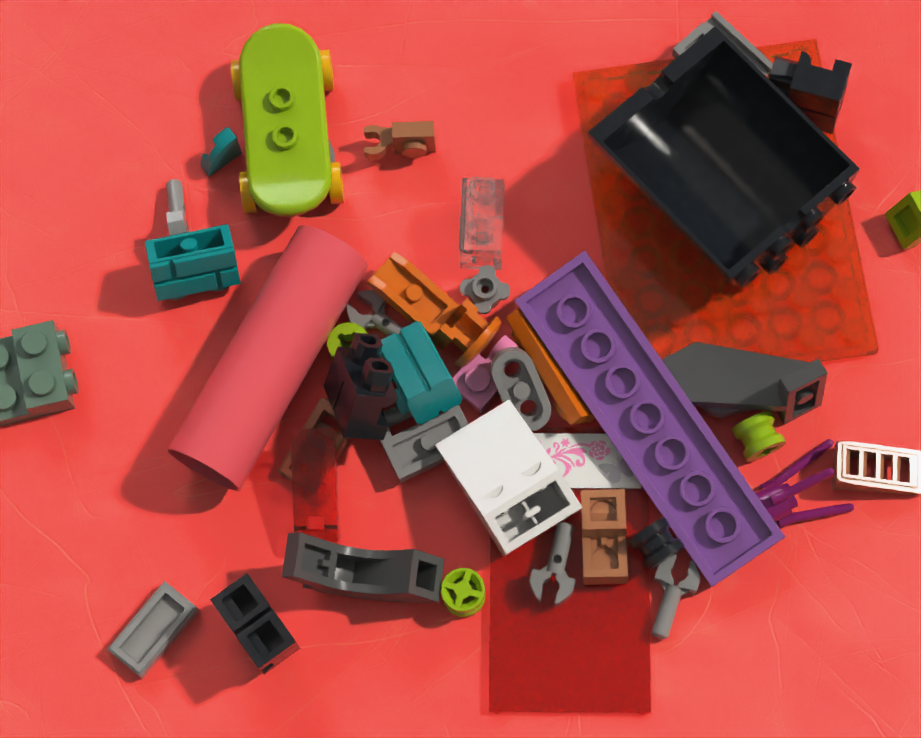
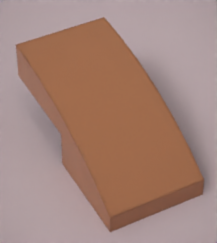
M625 489L581 490V506L583 507L581 508L583 585L627 584Z

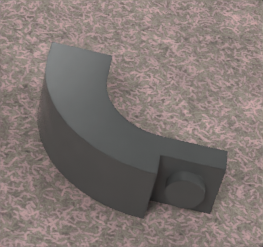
M296 532L288 533L282 577L303 583L302 588L337 596L395 603H435L440 600L445 559L416 549L369 550L354 548Z

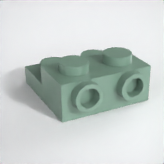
M50 320L12 329V336L0 338V426L75 409L73 394L79 393V387L74 369H68L65 355L71 354V345L65 329L60 330L56 323Z

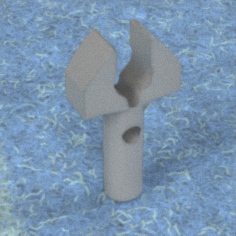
M178 179L169 180L166 183L169 212H166L169 235L190 232L186 220L182 182Z
M374 290L357 292L358 299L370 305L374 315L359 314L356 309L347 304L350 323L362 326L365 331L377 328L389 336L393 333L399 334L400 330L404 328L385 314L384 308L388 303Z
M558 523L548 565L541 570L532 569L529 585L538 603L541 601L543 585L550 581L552 576L556 577V583L559 586L555 607L563 604L573 594L576 579L568 577L564 570L574 532V527L569 523Z
M677 555L671 556L658 565L654 582L661 584L664 593L651 631L652 635L658 639H667L669 637L680 598L687 593L696 595L701 579L693 560L690 562L686 579L680 581L677 586L674 585V579L671 575Z

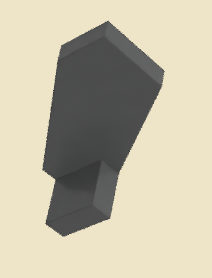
M694 342L662 359L695 407L776 411L785 425L822 406L828 372L819 358L812 362Z

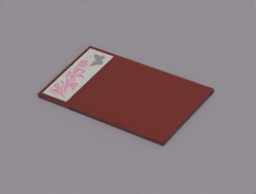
M542 427L532 432L556 464L580 504L581 490L625 489L628 583L583 585L581 509L561 521L569 523L574 527L564 570L568 577L576 580L572 596L558 607H555V600L559 586L556 583L555 576H552L551 580L543 585L540 603L536 601L529 585L532 569L541 570L548 565L557 525L505 557L502 556L490 536L489 712H494L495 714L501 712L651 714L649 571L643 564L644 556L640 550L633 549L629 544V540L649 526V495L603 428Z

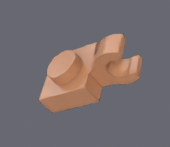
M434 121L392 122V127H380L378 125L364 127L365 139L375 138L380 141L376 147L364 148L365 159L373 161L382 159L392 149H394L395 154H403L406 157L412 158L436 152Z

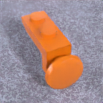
M395 251L366 283L411 324L416 321L422 322L430 339L440 350L443 351L451 341L459 347L463 354L454 363L459 367L468 365L488 346L502 323L498 316L488 323L477 313L479 309L467 298L461 305H458L415 265Z

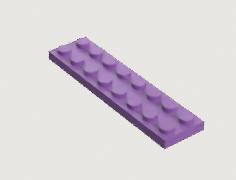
M586 251L580 253L515 300L660 513L667 519L671 529L685 545V549L711 587H714L786 537Z

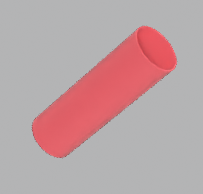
M308 225L298 226L167 449L170 455L201 476L225 488L240 491L367 270L368 263L361 254L344 241L321 229Z

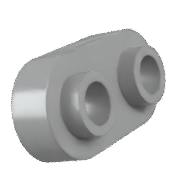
M507 347L497 352L491 361L490 373L502 402L510 400L531 431L542 428L550 419L551 404L532 359L524 350L517 347ZM517 362L519 368L515 374L508 375L504 373V367L507 363ZM526 400L535 402L534 409L529 413L520 411L521 404Z

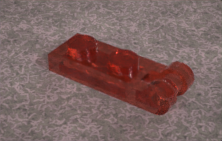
M336 428L291 429L294 533L301 532L341 545ZM324 516V529H310L309 517Z

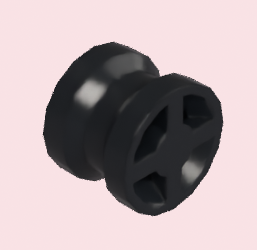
M665 517L655 521L629 540L632 548L640 550L644 556L643 564L648 571L658 567L659 564L685 547L680 539L674 538L669 532L670 524Z

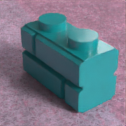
M228 224L145 241L157 301L166 299L179 300L190 294L209 290L222 291L229 286L241 284Z
M416 321L402 328L399 334L393 333L381 340L383 346L380 355L382 359L391 363L394 370L391 382H395L397 386L395 389L398 396L396 404L402 415L410 411L416 423L422 425L438 416L440 411L446 412L462 403L463 398L422 322Z

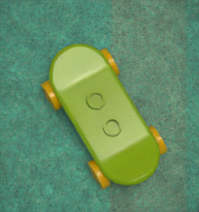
M274 23L263 26L245 42L239 59L231 60L236 101H242L247 171L240 172L239 177L244 213L258 212L259 206L266 212L277 216L305 214L316 208L326 198L328 192H330L331 204L344 203L340 161L331 162L324 92L334 90L330 49L319 50L310 35L301 28L291 24Z

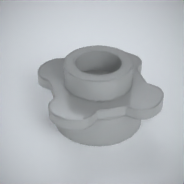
M484 265L479 268V273L473 278L464 279L461 282L460 292L463 296L469 297V300L479 309L477 313L487 314L501 300L508 299L510 287L507 283H502L497 278L494 267ZM486 286L489 288V291L483 293L481 288Z

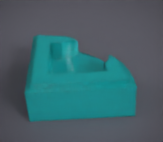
M225 127L212 139L216 146L210 154L203 153L201 156L200 165L209 177L242 154L238 139L229 127Z

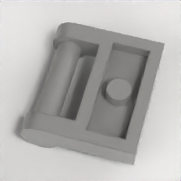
M396 405L383 412L389 427L384 440H380L399 482L402 483L444 463L445 461L435 447V444L468 425V422L460 406L457 405L422 425L417 424L392 436L390 427L413 417L410 411L402 415Z

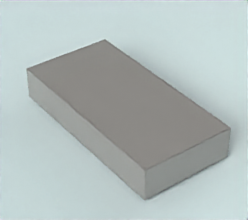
M164 581L107 650L143 679L200 610Z

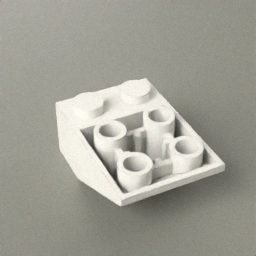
M507 400L435 444V447L503 557L583 508L556 464L510 400Z

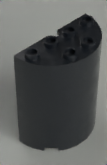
M716 26L665 67L651 85L646 88L641 87L588 132L589 139L725 279L731 285H740L742 288L749 285L764 271L769 275L776 272L788 259L786 253L796 244L800 248L806 246L818 234L819 229L816 226L822 221L824 216L835 204L839 206L844 203L857 188L852 182L860 168Z

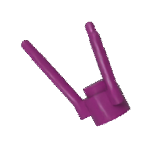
M827 439L775 478L759 485L761 490L755 493L774 521H777L780 528L794 522L833 516L854 510V505L847 503L792 513V509L798 507L795 495L831 477L834 474L833 468L829 467L817 474L815 473L792 486L788 483L783 484L831 448L834 444L833 440Z

